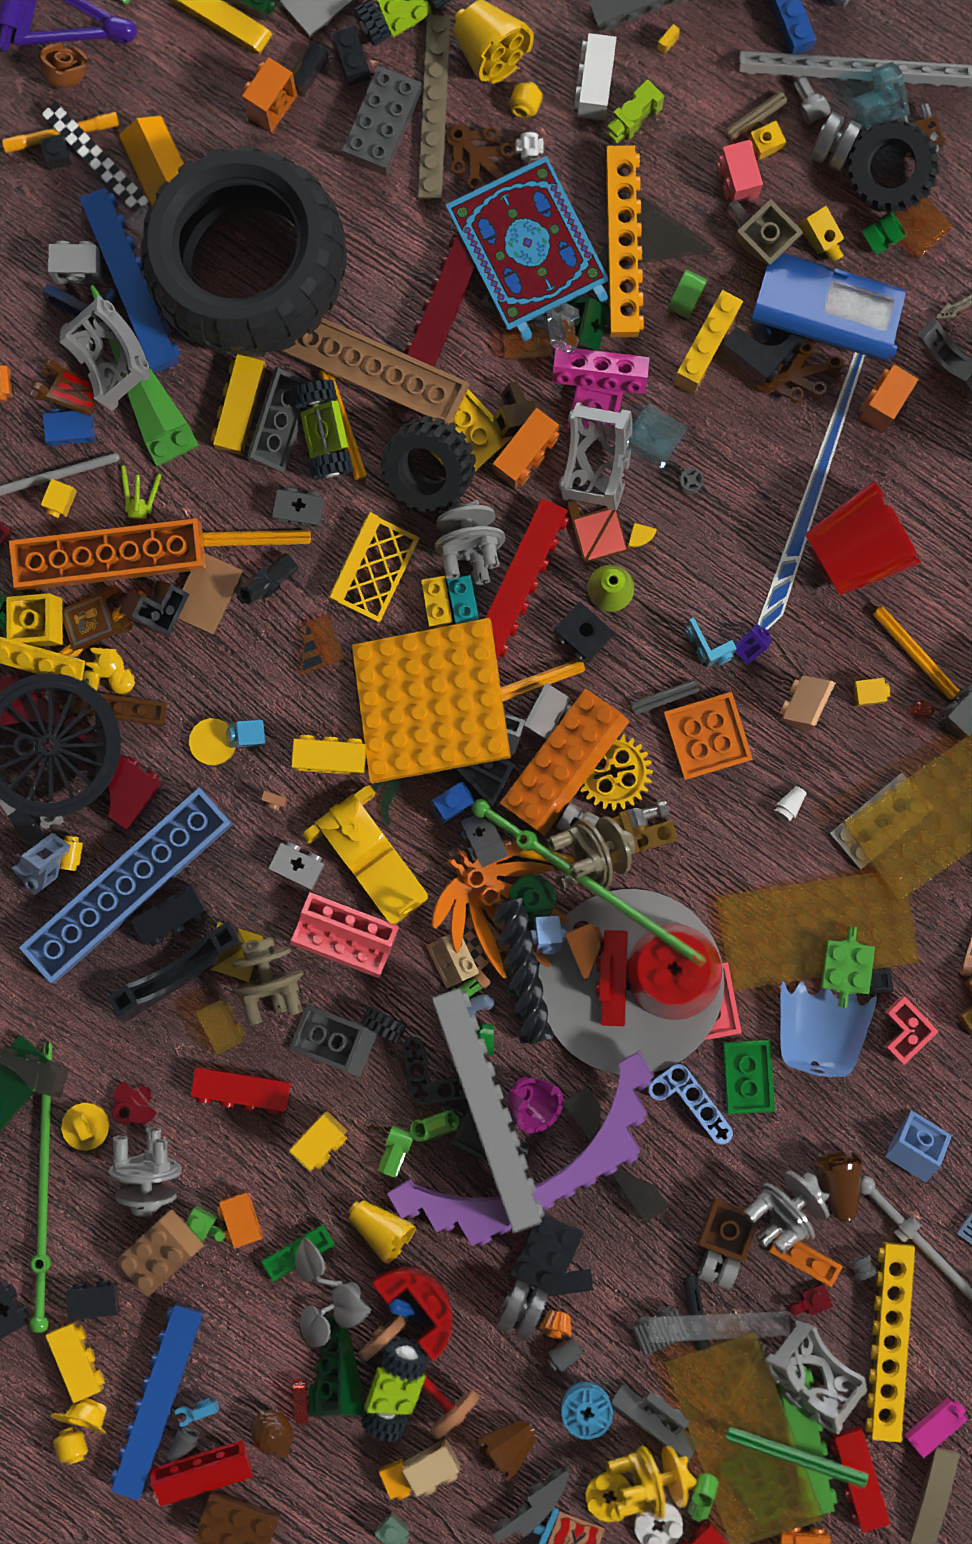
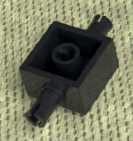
M444 1103L442 1109L445 1111L453 1110L454 1114L458 1116L460 1123L451 1144L490 1164L482 1139L479 1137L480 1134L477 1131L478 1128L471 1108L469 1107L467 1112L462 1113ZM514 1120L508 1123L510 1132L513 1131L516 1125ZM522 1144L516 1146L517 1150L525 1154L530 1149Z

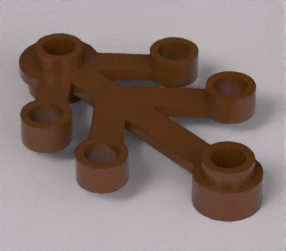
M454 124L449 127L446 138L448 143L453 146L454 161L451 164L452 173L459 176L465 172V163L462 161L464 148L470 154L468 188L471 191H475L477 188L471 186L470 183L473 180H477L479 182L478 186L482 187V180L479 177V164L496 180L506 176L488 157L512 158L515 148L511 143H504L501 147H476L471 142L474 140H486L488 143L495 142L498 138L496 128L488 127L485 131H468L462 124ZM460 132L462 137L455 138L454 133ZM494 132L495 136L493 138L487 137V133ZM505 148H510L512 152L510 154H505L503 150ZM460 164L463 168L460 171H456L454 166Z
M806 341L799 349L798 355L787 372L778 374L772 382L765 383L763 386L756 381L755 385L763 394H770L775 391L789 398L794 404L803 401L804 392L801 388L811 392L816 398H822L826 394V384L820 381L814 383L806 379V377L825 372L833 377L840 376L844 371L845 362L840 356L834 355L829 357L824 363L801 368L807 357H810L813 353L812 343ZM808 347L810 350L803 351L802 348ZM832 362H837V363H839V365H838V366H834V365H832L831 363H832ZM783 363L777 368L779 371L783 366ZM791 382L801 388L795 387L790 389L782 383ZM820 387L823 391L817 392L815 389ZM798 393L800 397L795 398L792 395Z

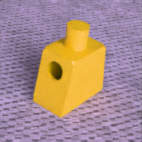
M827 206L797 224L818 255L826 252L832 263L844 256V253L837 244L844 237Z

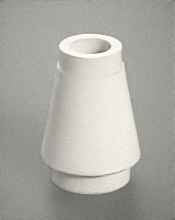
M795 786L775 805L774 813L786 822L795 819L804 797L807 795L806 792L800 787Z

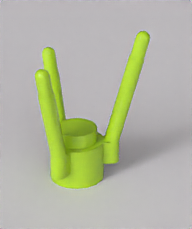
M122 465L121 472L126 503L125 512H128V518L145 520L147 514H151L161 474L156 476L146 505L145 500L139 499V475L135 476L134 499L130 501L126 467Z

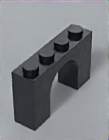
M736 326L722 342L718 352L763 386L767 380L772 382L780 372L777 368L782 363L786 365L794 355L792 353L794 348L798 347L800 349L808 338L788 332V339L785 342L775 346H767L758 343Z

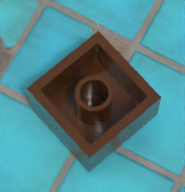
M713 1197L697 1243L705 1248L745 1262L761 1217L754 1223L750 1222L743 1213L746 1209Z

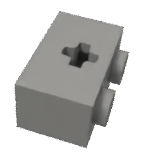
M289 841L287 845L281 843L268 869L313 890L325 864L321 863L322 857L312 852H309L307 856L299 852L301 847ZM299 858H302L301 863L304 865V868H298L295 871V866L292 864L293 860L298 861Z

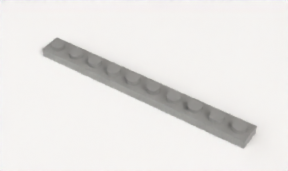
M740 51L739 72L747 74L765 73L773 76L780 74L792 75L794 77H828L841 80H876L888 83H924L934 86H972V65Z

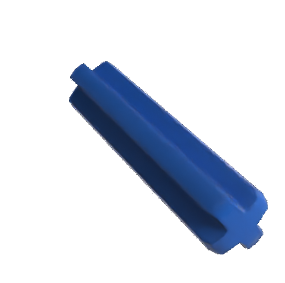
M394 1299L393 1302L390 1301L388 1304L391 1307V1313L424 1324L428 1320H432L420 1306L399 1299Z

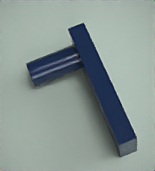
M48 283L43 290L46 301L74 316H78L89 306ZM107 288L102 299L111 302L114 306L120 294L112 288ZM95 313L88 318L93 326L94 318H99L100 322L103 323L102 319Z

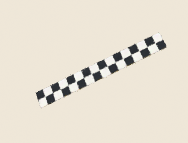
M57 102L52 103L42 113L135 213L149 202L146 196Z

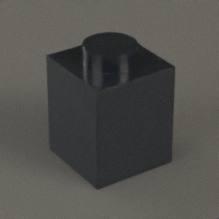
M63 134L40 140L45 162L50 170L73 165Z

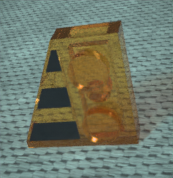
M328 614L306 622L301 667L302 675L345 659Z

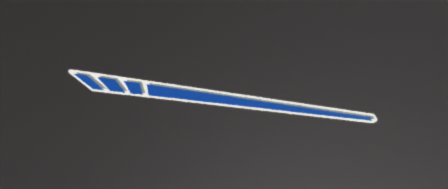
M854 354L760 615L758 625L767 630L783 616L807 538L805 533L811 528L865 355Z

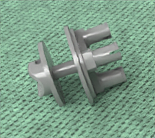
M478 500L468 504L452 502L448 511L440 515L436 521L437 528L448 533L435 543V551L443 560L445 577L448 580L456 579L460 576L457 560H467L470 562V565L473 566L475 584L483 585L484 580L486 584L489 583L488 569H493L500 565L496 550L505 542V533L501 529L488 527L495 520V511L488 506L480 505Z
M155 1127L147 1128V1149L144 1151L145 1153L130 1158L128 1157L127 1137H113V1166L109 1169V1176L121 1182L140 1183V1185L123 1188L116 1193V1201L122 1205L130 1206V1210L135 1216H152L158 1209H161L163 1204L176 1199L175 1189L169 1186L152 1184L173 1179L182 1173V1166L174 1159L167 1158L168 1141L161 1139V1128H156V1131Z
M787 1171L783 1175L787 1187L795 1196L792 1201L778 1188L765 1183L761 1187V1194L758 1196V1199L743 1212L746 1218L754 1223L769 1210L771 1215L769 1224L755 1235V1239L758 1242L762 1240L760 1245L764 1248L779 1234L781 1236L773 1244L781 1254H784L796 1241L810 1242L815 1238L812 1226L800 1211L803 1206L821 1220H826L829 1217V1211L824 1203L829 1198V1194L821 1192L817 1177L811 1173H806L800 1177L792 1171Z

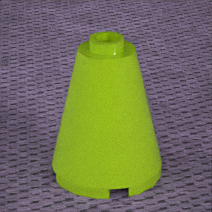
M616 565L602 566L595 570L589 578L587 584L588 596L592 604L598 609L616 612L625 608L631 601L634 594L633 579L622 567Z

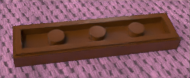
M99 693L111 707L116 720L156 726L165 725L167 702ZM74 695L70 713L79 715L89 703L80 696ZM92 708L85 716L95 717L94 709Z

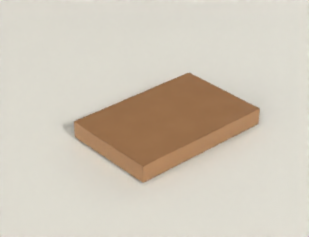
M205 553L206 569L191 571L182 589L189 593V597L178 619L214 635L244 571Z

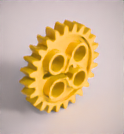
M624 734L620 740L616 739L603 757L606 760L605 768L602 770L594 769L584 782L585 786L580 791L582 793L589 791L586 799L589 801L595 798V806L603 802L604 810L610 804L613 811H616L617 805L620 804L623 810H626L627 802L635 806L633 800L635 797L642 800L641 791L648 793V789L644 785L652 784V780L646 777L653 774V770L646 767L650 766L652 762L650 760L644 761L649 754L648 752L640 753L643 747L641 744L634 747V738L628 743ZM621 752L629 754V760L624 764L618 763L616 760L617 755ZM632 765L635 766V769L633 770H625L618 772V777L613 778V776L610 774L603 776L599 779H594L595 775L607 774L612 772V767H616L617 770H622ZM626 775H633L635 777V783L632 786L627 787L623 785L622 781ZM604 781L612 783V789L607 793L600 791V784Z

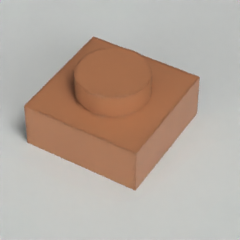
M267 791L263 792L261 798L262 801L266 802L265 807L279 811L280 807L286 808L288 802L287 798Z

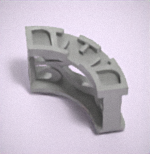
M97 296L70 323H65L61 327L60 343L81 364L86 363L90 370L88 376L93 387L94 399L111 411L118 406V400L141 380L147 381L149 379V363L146 360L143 349L130 327L115 311L111 302ZM95 313L104 321V324L100 322L99 318H94L93 326L88 318ZM81 324L86 328L83 331L76 330ZM101 337L120 343L118 366L112 362L104 363L102 360L104 345Z
M577 402L574 410H571L568 416V424H570L571 428L570 450L564 476L559 481V490H561L564 500H579L607 506V509L617 510L625 483L622 482V477H624L623 470L629 468L631 449L627 448L629 444L627 441L629 437H632L631 411L622 409L621 413L585 407L582 406V403ZM583 419L596 421L598 429L596 430L595 424L591 421H588L589 428H585L583 426ZM603 422H605V423H610V424H614V425L604 426V423H603ZM601 438L604 448L614 455V461L604 463L595 473L588 462L585 451L594 441ZM614 438L615 446H611L608 440ZM606 468L610 469V470H611V476H610V478H608V477L606 476V474H603L602 479H601L600 477H601L603 471H604ZM577 477L581 479L579 486L585 485L588 481L591 482L586 491L572 489ZM596 487L598 490L605 493V495L591 492Z
M796 1320L794 1323L795 1329L775 1355L770 1353L765 1360L768 1370L775 1383L780 1382L786 1389L784 1395L798 1409L802 1406L812 1414L810 1419L829 1431L838 1434L843 1428L842 1424L860 1398L867 1393L865 1378L847 1368L829 1352L813 1325ZM802 1364L820 1367L826 1389L813 1388L808 1390L804 1386L805 1371ZM842 1384L853 1390L849 1398L837 1395V1393L849 1391L844 1389ZM816 1394L822 1395L820 1400L815 1397ZM838 1402L844 1404L840 1411H837Z

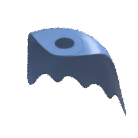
M782 981L780 994V1044L784 1062L791 1068L817 1076L846 1077L854 1069L861 1052L877 998L873 997L867 1004L861 1006L858 1003L856 993L849 994L848 1008L837 1007L839 999L834 997L831 989L822 988L818 993L812 995L808 993L805 984L801 981L795 991L790 994L785 982ZM811 1062H818L819 1066H813ZM810 1069L820 1070L824 1073H816L811 1071Z

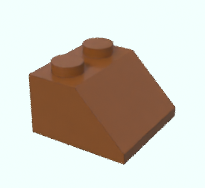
M592 923L565 934L585 981L591 976L602 949L600 942L604 941L599 927L594 928Z

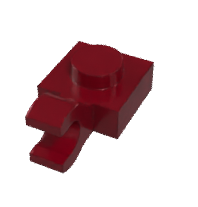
M823 1283L802 1291L803 1299L788 1305L793 1316L805 1310H808L809 1315L812 1316L833 1307Z

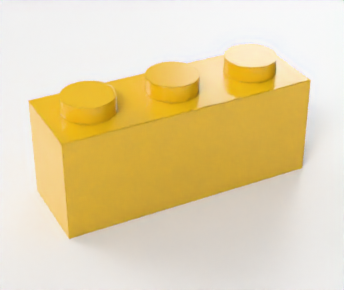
M74 1321L49 1332L46 1338L73 1403L101 1392L104 1388L105 1380L102 1372L96 1370L93 1363L96 1361L91 1347L87 1348L84 1341L86 1333L82 1325L78 1326L77 1321Z

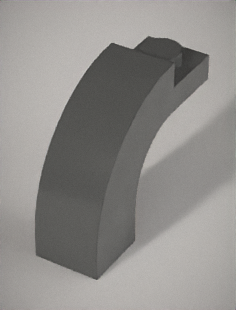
M932 318L917 335L921 342L919 348L927 359L950 381L972 394V359L963 354L949 340L940 323Z

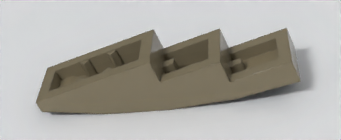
M941 1447L935 1448L922 1486L923 1493L916 1511V1521L910 1536V1544H936L953 1486L960 1456L959 1452Z

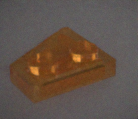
M503 322L505 360L551 358L550 332L533 327L532 324L526 322L532 336L531 339L523 341L517 327L508 331Z

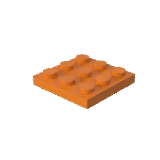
M732 692L663 713L684 781L753 760Z

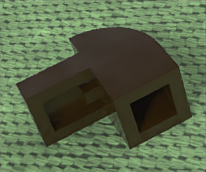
M517 381L510 382L501 393L505 406L500 407L493 417L501 438L515 436L535 410L534 400L525 402L524 392L520 389Z

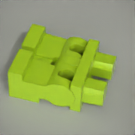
M647 79L633 93V100L627 101L623 105L622 110L618 107L614 111L613 121L607 126L609 130L607 136L616 145L624 137L630 140L634 136V132L640 128L641 121L649 113L653 112L657 115L662 110L664 95Z

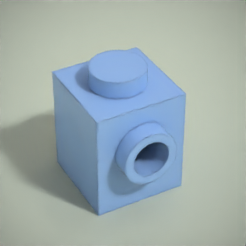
M559 916L535 918L534 930H531L533 945H536V953L543 952L545 955H551L560 951L562 943L566 942L565 929L560 926Z

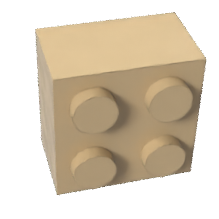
M444 1438L404 1461L402 1471L415 1495L423 1494V1496H427L436 1490L435 1486L442 1482L448 1484L458 1477L460 1462L449 1442Z

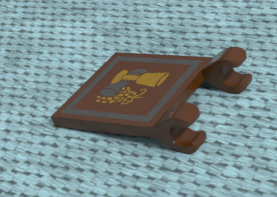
M111 585L99 594L62 609V619L73 651L115 634L129 632L133 629V624L129 621L128 617H122L115 623L113 621L107 602L119 600L123 597L122 591L117 585Z

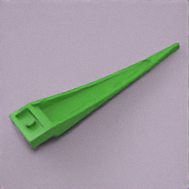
M91 285V291L95 299L97 296H100V294L98 293L96 288L93 285ZM109 339L118 365L120 343ZM149 367V379L147 381L141 380L127 393L144 442L156 466L159 467L199 447V444L187 421Z

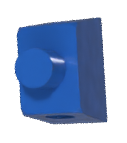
M465 781L460 782L433 799L428 807L439 824L442 825L471 807L477 798Z

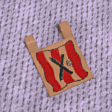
M559 1511L548 1544H600L605 1528Z

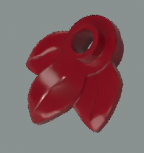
M122 1082L115 1089L113 1095L115 1105L112 1108V1118L116 1123L126 1125L134 1122L141 1125L151 1121L156 1116L157 1112L147 1106L151 1098V1087L139 1086L131 1090L126 1082ZM122 1108H126L128 1110V1115L126 1117H122L120 1115V1110Z

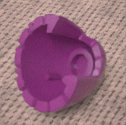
M529 1077L518 1079L508 1095L510 1114L516 1125L526 1133H537L547 1129V1126L550 1127L556 1121V1115H560L563 1107V1094L561 1090L554 1084L542 1079Z

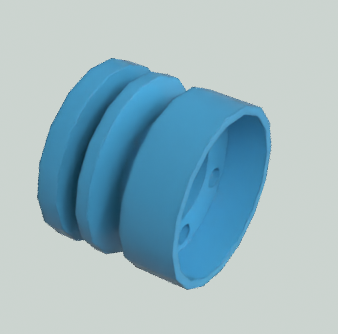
M582 1381L573 1384L565 1391L561 1399V1414L564 1425L571 1434L580 1439H593L601 1436L612 1422L613 1410L608 1394L601 1386L594 1382ZM587 1407H590L593 1414H588L587 1417H584L581 1410H586Z

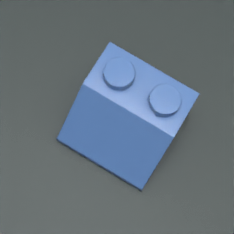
M911 1110L892 1139L885 1157L922 1181L927 1182L940 1168L952 1135Z

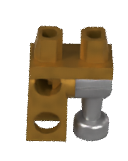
M665 799L656 801V806L646 809L633 808L620 812L619 816L613 818L622 830L633 835L636 846L635 853L679 840L672 820L649 826L648 820L658 815L662 819L670 817Z

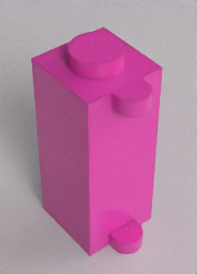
M947 1397L904 1436L924 1458L967 1421V1418L963 1415L966 1410L957 1400L952 1402Z

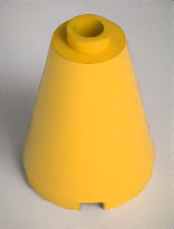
M364 1200L360 1203L356 1201L348 1211L351 1223L381 1261L386 1264L391 1263L402 1252V1246L404 1243L408 1244L416 1230V1226L413 1223Z

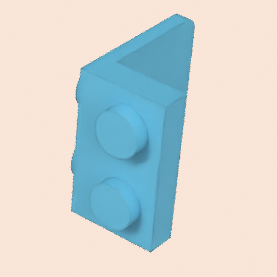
M694 617L688 620L685 633L690 642H695L697 646L695 652L701 664L705 662L706 666L709 667L718 663L720 666L731 660L733 653L737 649L733 640L710 650Z

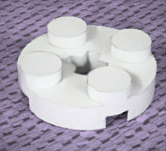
M665 1502L664 1518L658 1520L659 1522H665L661 1531L652 1529L655 1518L651 1517L649 1513L636 1514L634 1529L637 1538L642 1544H676L683 1533L681 1515L677 1508L669 1502Z

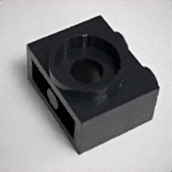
M581 602L554 629L556 634L554 638L564 647L569 645L574 650L572 654L582 663L585 660L588 664L615 635L614 631ZM583 625H588L592 628L593 632L590 636L585 637L580 634L579 628Z

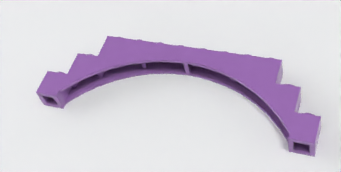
M640 1050L618 1062V1066L621 1069L618 1089L610 1112L592 1142L567 1167L551 1178L534 1185L536 1192L532 1193L535 1202L540 1200L543 1211L555 1205L554 1200L560 1197L565 1200L576 1193L574 1189L583 1185L586 1188L596 1182L595 1178L597 1176L612 1174L618 1170L616 1166L622 1162H625L627 1165L639 1158L637 1154L640 1153L641 1148L628 1126L631 1124L632 1127H636L645 1121L644 1117L648 1112L637 1095L635 1088L638 1087L639 1090L646 1088L652 1084L650 1080L654 1077ZM411 1178L387 1193L401 1218L408 1215L409 1219L420 1214L422 1212L420 1208H423L436 1232L443 1229L445 1233L456 1227L457 1224L455 1222L458 1221L471 1246L477 1243L479 1246H482L492 1240L491 1235L497 1232L502 1235L512 1229L501 1195L493 1197L453 1196L416 1185Z

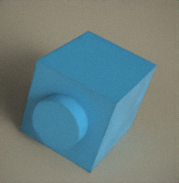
M263 720L237 721L228 724L226 738L230 742V748L255 747L265 744Z

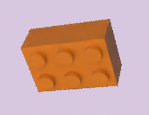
M268 57L265 63L261 62L257 67L256 76L253 81L247 82L244 86L242 97L248 119L272 134L297 97L293 73Z
M895 364L890 370L885 369L859 409L862 412L859 419L879 432L884 433L919 379Z
M536 408L493 463V473L514 489L518 485L523 486L530 477L531 468L533 466L537 468L545 458L544 451L547 448L551 450L559 440V424Z

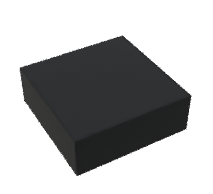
M891 968L872 970L869 995L894 992Z

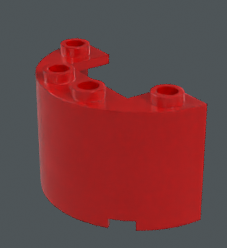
M400 1266L379 1273L375 1276L373 1285L387 1303L408 1288L434 1321V1323L419 1334L422 1338L418 1342L430 1358L435 1361L445 1349L452 1329V1304L446 1289L433 1275L416 1267Z

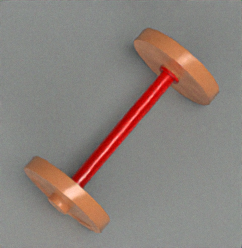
M397 1315L385 1326H379L371 1334L373 1338L360 1350L358 1356L364 1362L369 1360L381 1348L386 1347L390 1340H393L394 1336L407 1323L408 1318ZM425 1375L422 1387L445 1411L429 1430L430 1434L435 1439H438L454 1426H458L466 1418V1414L480 1398L474 1389L469 1390L455 1403L451 1404Z

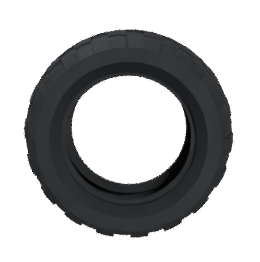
M239 146L237 150L225 151L223 148L206 152L207 157L199 159L194 163L190 160L179 167L178 174L170 182L165 181L156 192L155 203L152 208L147 210L143 223L144 236L141 240V264L148 291L162 315L180 334L196 344L208 347L209 350L230 356L243 354L249 357L265 356L266 352L276 349L281 351L294 346L296 344L295 341L306 333L310 335L321 324L322 317L328 310L333 308L337 300L340 282L343 281L347 254L345 249V231L336 206L321 186V183L312 174L300 166H296L293 161L273 151L269 153L261 152L259 149L250 146ZM260 208L282 215L297 228V248L293 261L284 276L266 291L247 298L229 299L212 295L194 283L192 262L195 248L204 232L222 216L240 209Z

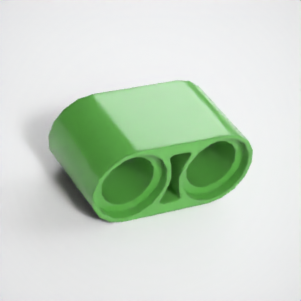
M686 269L668 310L689 319L708 279Z

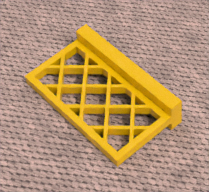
M369 512L327 599L380 623L420 537ZM379 524L388 528L391 538L382 541L378 540L376 530ZM393 531L399 533V535L394 536ZM405 536L413 540L409 549L400 552L396 538ZM373 537H374L376 543H373V544L370 545V543H371V541H372V539H373ZM392 540L397 553L384 557L380 544ZM377 545L381 559L369 563L366 551L368 548ZM407 553L403 560L401 554ZM398 556L401 566L398 571L390 573L386 560ZM364 558L365 564L360 566ZM382 561L387 574L374 579L370 565ZM367 567L371 580L359 584L356 572L358 569ZM397 574L393 581L391 576ZM388 577L391 588L388 592L380 594L376 581ZM353 579H354L355 586L350 587V585H351V583H352V581H353ZM373 583L377 596L364 600L360 586ZM357 588L361 599L360 602L352 604L344 600L349 590ZM387 595L383 602L381 597ZM378 598L381 609L376 616L368 611L365 602ZM363 604L364 609L358 607L357 605Z

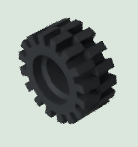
M371 1006L367 1008L360 1021V1024L395 1043L399 1042L407 1027Z

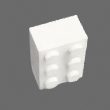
M588 33V41H583L580 60L582 64L579 65L577 86L581 87L576 88L574 108L578 109V117L598 120L606 119L617 37Z

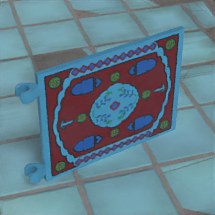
M547 156L445 205L507 330L509 331L517 327L523 341L531 339L532 336L526 322L593 290L598 302H607L608 295L602 285L610 280Z

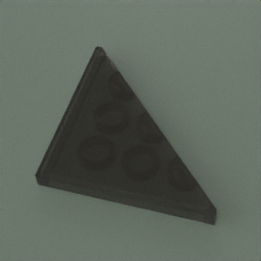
M641 196V214H637V223H641V237H637V244L642 246V260H638V264L658 262L670 258L688 257L706 252L711 253L715 250L713 245ZM627 216L623 223L629 222L630 217ZM626 237L618 240L622 246H629L631 244V241ZM608 244L598 256L604 270L608 269ZM623 260L619 265L622 268L628 267L631 263Z

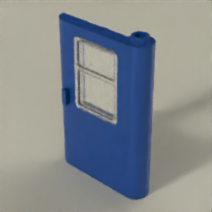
M782 253L770 266L767 265L751 321L887 362L889 358H894L898 345L894 344L906 289Z

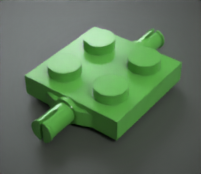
M847 926L846 940L839 942L826 940L820 988L832 989L839 993L837 1007L848 1008L849 994H869L875 947L856 942L858 927Z

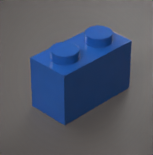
M63 409L49 410V413L43 414L45 442L48 446L96 442L93 413L91 416L75 410L63 412Z

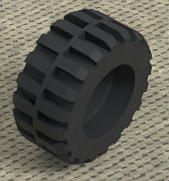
M890 118L884 119L883 123L878 124V122L870 124V129L867 131L863 129L859 133V139L854 141L852 150L847 155L848 166H846V172L849 176L850 186L863 203L879 212L886 211L888 213L892 211L894 214L895 211H901L902 213L908 211V208L912 206H918L924 197L927 198L930 195V189L932 186L935 187L937 182L936 175L939 173L938 155L932 141L924 130H921L912 122L907 123L903 119L892 121ZM902 145L914 157L915 168L912 176L906 183L896 188L880 186L875 182L871 174V162L874 156L886 146Z
M431 416L423 417L421 420L419 418L412 419L409 423H405L387 442L382 452L383 458L381 459L380 467L385 469L382 472V478L388 482L387 489L390 493L394 492L397 495L395 499L399 502L404 501L407 503L406 507L410 509L417 507L419 512H427L428 509H430V512H439L441 508L447 509L451 507L452 502L456 503L472 482L471 479L475 475L476 468L473 465L476 463V458L474 454L470 453L473 450L471 443L465 441L467 436L462 431L459 433L455 430L457 426L452 423L449 425L445 424L444 419L437 418L433 421ZM423 448L435 453L445 466L446 479L434 481L419 474L412 464L411 450Z

